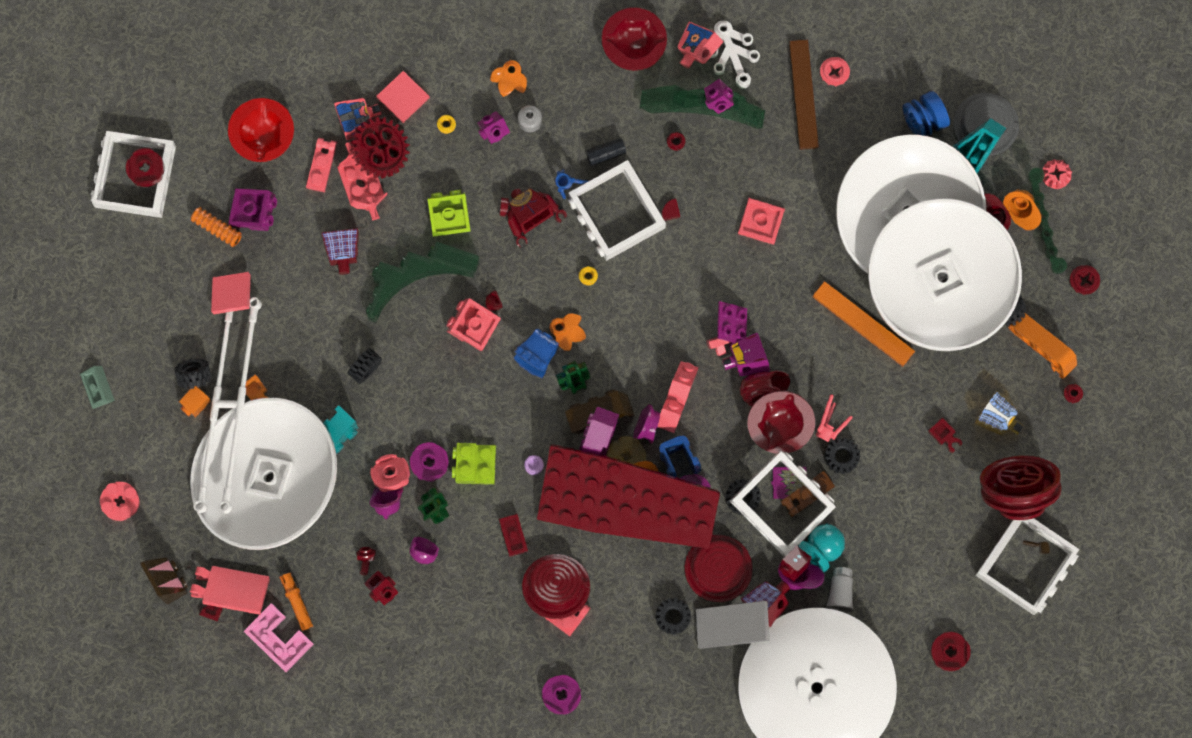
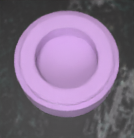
M532 455L525 460L524 467L530 475H538L542 472L544 463L539 456Z

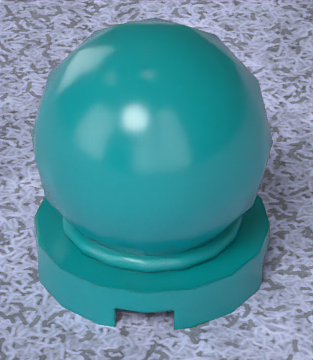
M821 524L810 532L807 542L802 541L798 547L812 557L810 564L818 566L825 572L830 567L828 562L839 558L844 551L845 538L836 526Z

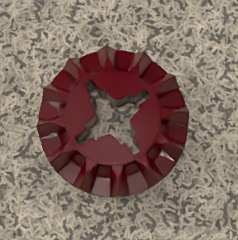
M1078 266L1070 275L1071 287L1076 293H1080L1083 296L1094 293L1100 285V275L1091 266ZM1089 274L1087 280L1089 284L1085 283L1081 286L1082 280L1080 279V277L1084 278Z

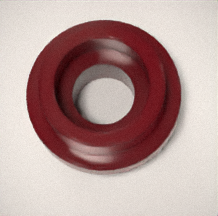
M673 132L668 136L667 145L671 150L679 151L685 146L686 140L683 134ZM678 139L680 143L675 145L672 141Z
M1070 384L1064 389V398L1069 403H1077L1083 397V390L1076 384ZM1072 390L1076 391L1077 396H1072L1070 392Z

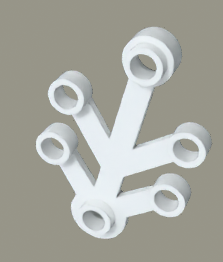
M719 21L714 26V32L724 41L726 47L719 62L714 65V73L717 75L724 73L725 65L730 56L737 74L736 85L739 88H747L750 85L751 78L749 74L744 72L738 55L749 59L752 63H756L759 61L760 53L757 50L749 51L733 44L731 38L741 41L745 46H750L753 43V36L749 33L742 34L733 30L732 25L727 21ZM725 27L727 30L723 32L720 28ZM748 37L751 41L745 42L744 38ZM718 49L716 50V53L713 54L710 58L717 57ZM756 54L757 58L753 59L751 55ZM721 66L723 70L717 71L716 67ZM745 77L747 80L742 82L740 78Z

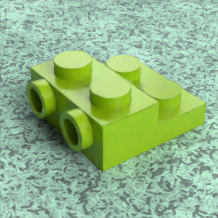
M452 190L450 195L442 196V192L432 193L431 197L427 198L433 237L470 232L465 193H461V190Z
M457 443V448L453 447V459H456V467L452 466V478H455L456 483L495 485L496 445Z

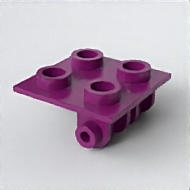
M719 301L717 339L728 341L729 346H731V344L746 338L747 308Z

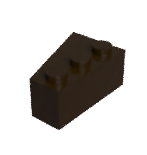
M615 389L605 392V396L600 398L598 396L587 399V403L582 405L581 403L571 405L570 409L565 411L571 431L574 434L583 433L586 427L590 426L587 424L590 413L594 414L597 407L619 414L618 418L629 415V417L635 416L628 394L616 391Z

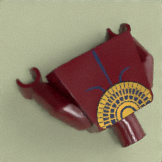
M515 189L511 193L513 199L509 202L511 209L508 211V225L513 235L517 237L516 244L520 248L521 246L518 243L520 239H524L526 244L528 243L527 238L522 236V232L526 234L553 216L554 213L555 221L561 223V219L558 217V214H562L565 218L567 217V213L564 210L558 209L559 206L549 194L539 191L535 192L532 189H527L523 193L520 189Z

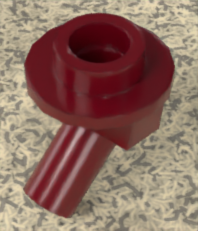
M361 547L356 552L357 560L362 561L361 575H368L370 561L375 559L376 552L371 547Z

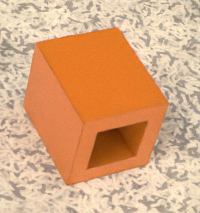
M197 386L194 389H190L179 401L182 405L181 410L187 416L192 414L195 418L211 402L210 398Z

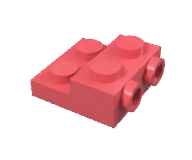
M470 298L464 301L461 300L456 306L458 311L456 316H452L446 324L449 327L446 332L461 341H465L477 350L483 351L501 318Z

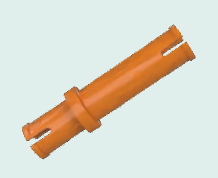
M291 572L280 576L279 578L286 592L285 596L292 605L301 630L310 629V627H313V624L301 599V591L297 588Z

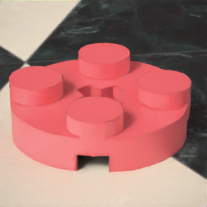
M388 454L376 460V464L371 468L370 473L374 485L380 491L387 492L406 486L409 482L410 469L404 458L401 459L394 454ZM389 470H392V472H394V474L392 475H386L388 474Z
M126 482L108 484L100 496L102 511L115 521H124L130 518L139 508L140 498L137 491ZM119 496H122V499L125 500V503L120 504V506H117L115 499H118Z

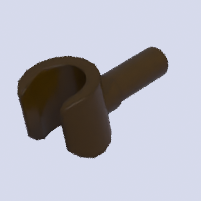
M1023 540L1024 545L1039 547L1040 554L1050 553L1048 542Z

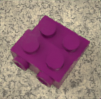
M235 189L228 225L231 227L268 231L269 226H272L274 222L272 210L277 206L276 195L269 190Z

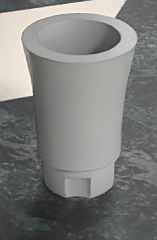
M834 568L827 609L840 612L853 611V572L850 568Z

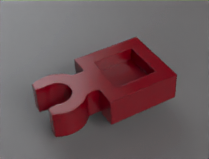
M943 418L928 430V433L940 445L946 443L947 449L951 453L955 452L952 443H957L958 446L963 444L959 438L952 436L956 431Z

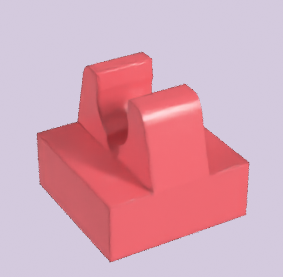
M717 337L706 341L708 348H715L717 355L726 354L724 345L728 344V341L717 339Z

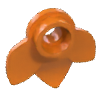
M514 60L507 61L503 67L496 68L491 74L490 81L498 83L499 92L503 97L510 94L514 88L521 93H524L526 90V77L521 73L520 64ZM510 66L515 67L514 73H509L508 69Z
M567 314L564 318H555L550 323V332L556 336L559 347L565 351L571 350L572 342H580L586 338L585 332L578 326L582 317L577 314ZM556 325H562L563 329L558 331L555 327Z

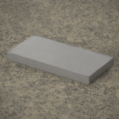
M767 601L696 609L699 649L770 641Z

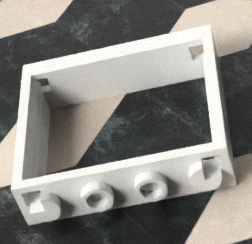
M106 131V136L101 141L102 155L99 154L98 156L99 171L94 176V183L96 185L95 190L91 192L92 204L95 208L162 218L176 149L174 141ZM114 142L164 150L162 159L165 171L163 179L157 184L153 208L102 201Z
M628 160L569 192L568 202L571 209H576L579 214L577 218L580 224L587 227L588 231L586 233L591 242L595 241L598 246L596 247L598 254L601 257L604 256L606 261L666 227L664 219ZM623 172L654 224L617 245L608 248L578 196Z
M780 451L730 502L783 556H786L836 506L833 504L834 500L827 493L824 495L819 490L821 487L813 479L810 481L805 476L807 472L801 466L796 467L792 462L793 458L787 452L783 453ZM779 461L826 506L788 546L742 500Z
M1035 519L1012 520L975 576L1035 615L1037 612L1041 613L1046 607L1047 603H1045V600L1048 596L1052 597L1058 589L1055 585L1059 580H1064L1068 574V571H1066L1069 564L1073 566L1079 557L1076 555L1079 549ZM1021 522L1068 553L1034 605H1031L987 575Z

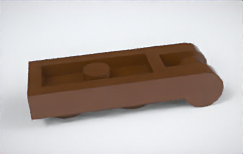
M825 471L813 478L821 487L819 490L823 494L835 487ZM803 485L780 502L783 506L787 507L789 510L788 514L793 517L818 498ZM795 498L799 503L796 507L792 503V500Z

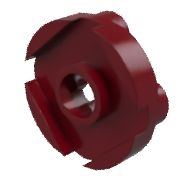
M143 148L136 150L126 162V173L137 186H153L163 179L165 171L164 161L158 153L151 149ZM145 163L150 166V169L146 172L140 170L144 167Z
M945 632L938 636L932 643L930 651L934 664L948 672L957 671L964 667L971 655L969 643L962 635L956 632ZM949 646L952 647V650H956V654H953L952 657L945 653Z

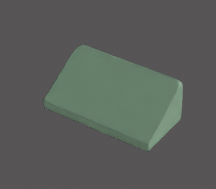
M93 366L80 374L92 409L115 401L102 366Z

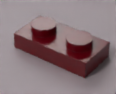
M518 514L499 519L509 557L528 552Z

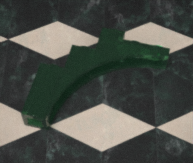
M677 85L642 90L639 107L653 114L681 112L716 116L740 122L755 129L763 128L765 110L747 102L746 97L734 91V96L732 97L734 105L718 114L713 109L707 107L704 88L687 91Z
M436 241L435 246H431L428 257L430 259L408 251L407 256H403L400 267L402 269L380 261L379 266H375L372 273L374 282L379 287H375L372 295L374 297L373 303H369L366 314L368 315V320L376 323L383 308L390 299L402 288L414 281L440 274H458L474 278L480 257Z

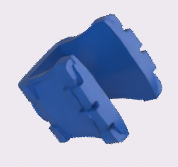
M537 328L523 344L516 348L514 360L532 375L543 378L548 364L558 350L559 343L549 334L542 333Z
M685 436L675 437L662 443L659 447L660 458L665 463L667 475L677 478L676 471L668 455L681 449L684 450L693 473L698 474L701 472V464L698 458L693 456L689 448V441Z

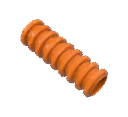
M201 207L195 209L191 216L192 222H196V225H201V228H206L208 232L211 231L212 235L215 234L217 238L220 237V240H225V243H230L231 247L236 246L242 237L241 232H237L235 228L232 229L230 225L227 226L225 222L222 223V220H217V217H212L211 213L207 214L206 210L202 211Z

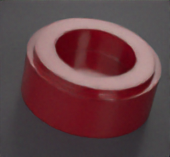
M501 197L500 216H508V198Z

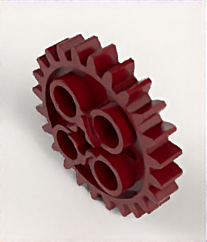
M375 117L373 120L369 118L366 122L360 123L361 127L355 128L357 133L351 135L355 139L350 141V144L354 145V148L350 149V151L355 152L352 159L358 160L355 164L356 166L362 165L361 172L367 170V176L373 173L374 178L379 177V175L381 179L386 176L391 177L393 173L400 172L399 168L405 167L402 162L408 161L404 156L410 154L409 151L405 150L410 144L404 142L408 137H402L404 130H397L399 124L392 126V119L386 123V117L381 118V120H379V117ZM382 132L386 133L387 140L382 137ZM366 138L370 140L371 146L367 145ZM389 149L393 151L394 157L390 156ZM373 156L377 158V164L373 161Z

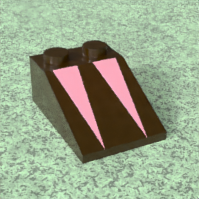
M165 557L140 563L158 597L167 605L187 594L185 588L188 585L183 577H178L176 572L179 569L174 560L169 561Z

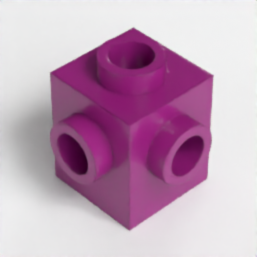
M720 79L704 88L706 95L705 103L709 109H713L720 114L734 105L732 90Z
M497 111L484 116L481 121L477 122L481 138L483 140L487 139L491 144L500 141L502 137L510 133L503 117Z

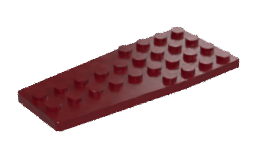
M551 444L537 520L595 533L708 548L711 543L720 492L611 457Z

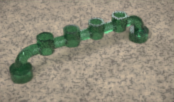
M1033 168L1028 175V179L1032 185L1034 202L1040 213L1045 215V218H1041L1040 222L1042 227L1040 236L1045 241L1047 247L1045 256L1050 259L1052 272L1062 274L1067 268V262L1063 258H1057L1056 256L1058 249L1053 243V230L1049 227L1048 223L1049 213L1045 210L1043 203L1045 196L1039 187L1045 174L1042 169ZM1039 196L1041 200L1038 201L1035 197ZM1044 232H1048L1050 236H1045ZM1049 250H1053L1054 254H1050Z

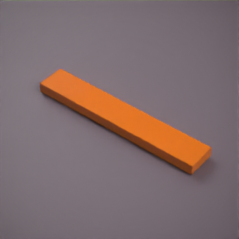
M825 281L813 295L815 300L902 367L914 354L915 350Z

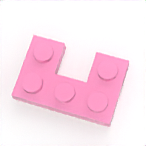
M271 603L245 629L244 633L287 673L314 644L300 630L286 644L283 643L272 631L286 617Z

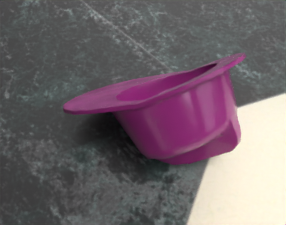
M403 486L397 490L382 492L376 487L369 502L370 506L375 509L377 514L383 515L384 519H388L391 514L396 513L400 508Z
M809 564L808 568L795 581L785 577L779 570L780 565L778 567L779 576L788 584L791 590L817 588L824 581L823 571L813 564Z

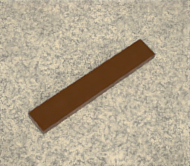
M808 40L789 41L799 150L817 149L819 145Z

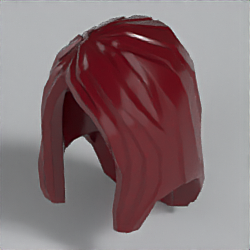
M783 371L750 374L742 380L740 394L747 404L753 406L760 397L767 393L788 390L790 376Z

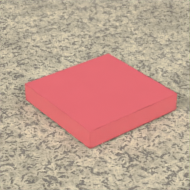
M404 71L376 96L402 123L430 98Z
M749 198L738 234L774 245L785 208Z
M249 272L213 277L211 306L213 314L250 308L251 275Z

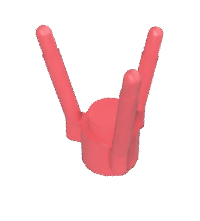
M833 394L829 396L820 425L815 434L827 442L831 438L835 440L839 432L853 418L849 416L833 432L834 427L828 425L836 406L835 402L832 403Z

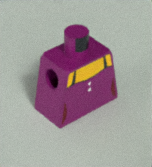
M758 333L731 344L732 356L722 359L725 370L736 367L739 376L770 371L768 359Z

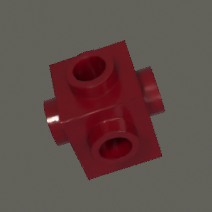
M379 571L374 573L364 583L371 591L368 595L376 603L380 601L384 606L399 593L394 588L396 583L389 576L385 577Z

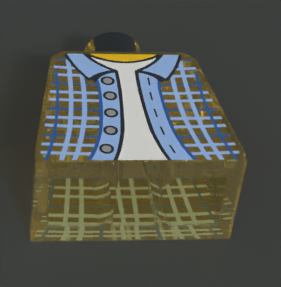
M997 390L974 423L1000 436H1003L1008 429L1018 435L1024 426L1015 420L1019 410Z

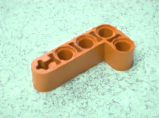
M1026 313L1024 318L1021 317L1022 321L1020 323L1016 321L1015 326L1011 323L1008 328L1018 338L1051 363L1052 370L1054 372L1057 371L1060 374V378L1064 379L1077 366L1076 354Z

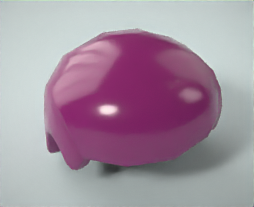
M423 537L413 538L409 547V553L416 562L430 564L438 556L439 548L433 542Z

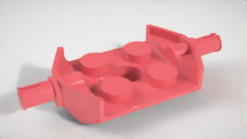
M348 142L345 146L349 154L337 167L351 206L356 209H366V211L370 212L372 220H377L380 217L376 207L387 196V193L384 194L378 177L374 178L373 173L367 176V170L360 171L362 168L361 164L355 165L358 160L352 159L355 152L350 151V149L354 148V145ZM356 180L363 181L365 187H359Z

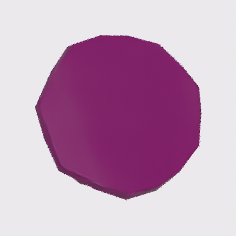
M648 404L641 411L633 438H644L650 444H653L660 413L655 411L651 404Z

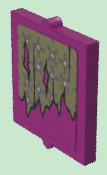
M773 467V481L771 482V485H773V499H784L804 485L787 467Z

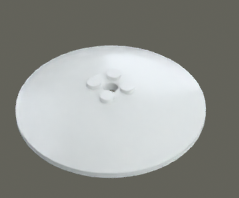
M896 136L878 142L868 148L848 169L837 196V227L847 253L868 274L871 252L878 236L885 226L903 211L905 206L910 207L920 202L934 199H954L973 204L986 211L983 187L974 168L955 148L928 136ZM941 272L937 275L939 281L947 278V275Z
M934 199L910 206L896 215L885 226L871 252L868 281L871 296L879 314L886 324L899 336L912 344L926 349L956 351L980 344L994 335L1006 323L1018 302L1022 283V269L1019 254L1011 236L991 214L980 207L964 201ZM941 272L945 273L948 278L944 283L940 282L937 278V275Z
M262 398L244 403L231 481V512L224 514L218 509V505L222 501L224 488L226 487L236 408L231 409L215 422L206 482L205 503L207 504V510L204 513L197 512L207 529L219 539L232 546L249 550L278 547L296 539L307 531L325 510L334 490L337 475L336 450L331 435L322 421L313 412L296 402L281 398ZM209 430L203 437L192 464L190 487L193 504L198 499L199 487H201ZM273 473V480L266 482L267 475Z
M801 609L785 614L774 621L773 625L769 627L770 641L751 643L740 669L739 699L746 722L757 738H879L884 732L895 706L897 693L896 675L892 660L884 644L863 622L851 615L833 609ZM814 682H820L823 685L821 693H814L811 686Z

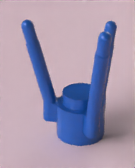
M562 169L557 171L555 182L559 187L558 192H560L563 199H566L564 189H569L573 183L585 184L589 181L572 178L565 174V170Z

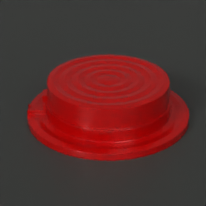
M256 98L243 103L234 111L228 124V137L234 150L243 158L254 162H267L278 158L289 148L294 136V123L288 110L277 101L267 98Z

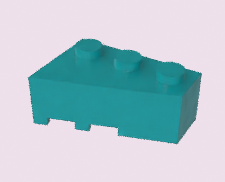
M990 118L952 147L968 160L978 174L1007 128Z
M339 405L335 409L337 413L330 420L326 419L323 423L331 435L336 454L343 449V443L347 439H353L358 433L356 431L358 429L356 421Z

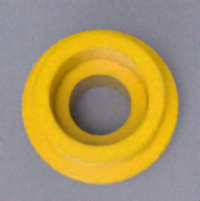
M450 115L441 116L437 121L439 131L444 134L453 132L456 127L455 119ZM449 122L450 126L444 127L443 124Z
M584 267L579 272V280L584 285H593L598 279V273L593 267ZM590 273L592 278L586 279L585 274Z

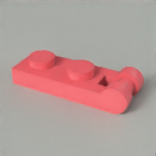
M323 138L317 139L306 185L307 189L325 192L337 141L331 140V142L324 141ZM322 149H329L328 154L322 153Z

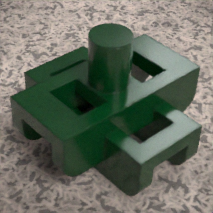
M576 361L562 366L563 372L555 375L561 390L570 388L573 395L581 388L587 389L584 381L591 377L586 363L577 364Z
M432 488L421 496L423 504L418 507V510H421L424 521L432 519L433 523L439 524L449 517L445 508L448 506V503L442 493H438L435 488Z

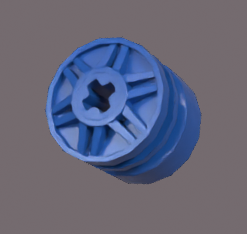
M934 91L921 95L920 102L913 99L911 104L905 103L902 106L907 125L914 135L930 136L932 135V128L935 131H940L950 125L947 110L940 97Z

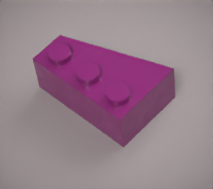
M600 407L596 408L594 414L590 413L587 424L590 426H587L584 431L583 437L585 439L582 440L579 450L606 456L619 414Z

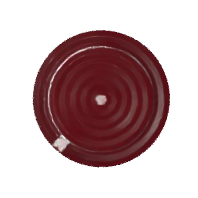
M626 8L616 12L608 19L602 31V47L606 56L616 66L626 70L638 71L651 67L662 57L667 45V33L662 21L652 12L642 8Z
M773 391L760 397L751 407L747 419L748 431L752 440L765 451L776 454L780 451L791 453L802 448L812 437L815 429V415L810 404L802 396L790 391Z
M712 535L708 548L693 546L686 557L685 576L687 582L698 596L707 601L727 602L733 600L745 591L751 581L753 572L751 557L746 548L732 537Z
M551 554L537 559L528 567L522 581V592L527 605L538 615L549 619H563L574 615L585 605L590 594V579L585 568L577 560L562 554Z

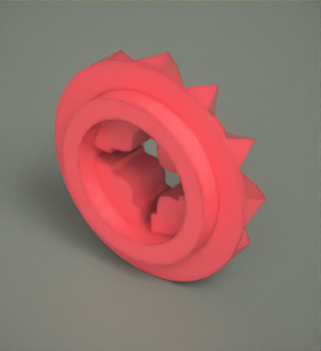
M831 57L822 63L820 75L822 80L828 85L836 87L847 81L850 75V68L845 60L839 57ZM831 67L834 70L840 69L838 71V76H836L835 74L830 75L832 71Z
M1056 159L1047 162L1041 172L1043 182L1053 189H1061L1068 185L1072 174L1069 164L1064 163L1063 160ZM1055 168L1058 172L1063 173L1060 174L1059 179L1056 178V175L1051 174L1054 173Z

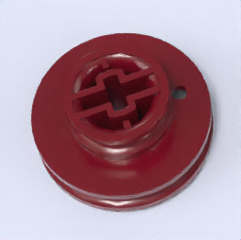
M1012 456L1003 458L989 464L981 472V497L988 506L999 510L1001 515L1008 519H1034L1040 516L1046 507L1052 505L1060 497L1062 491L1061 473L1054 463L1040 457Z

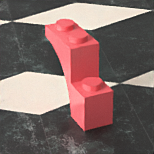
M680 362L663 405L658 428L675 433L699 367L691 363Z

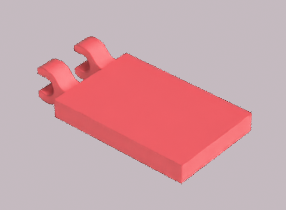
M212 566L211 571L203 567L196 568V579L208 582L206 588L192 584L190 590L191 597L203 598V604L261 614L270 580L269 576Z

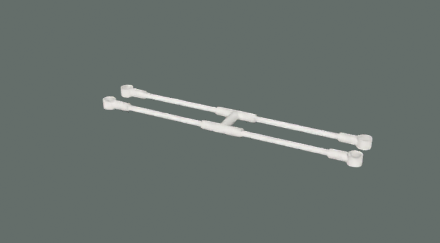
M256 297L250 299V325L241 386L238 390L237 400H220L229 328L233 318V311L225 313L224 321L226 323L217 382L212 399L209 419L211 422L201 487H199L198 499L193 505L194 510L199 513H204L207 510V504L205 503L206 482L215 422L217 421L219 408H236L226 487L224 488L222 501L218 505V509L224 514H228L232 510L230 498L234 460L245 403V386L254 325L257 320L258 310L262 306V302Z

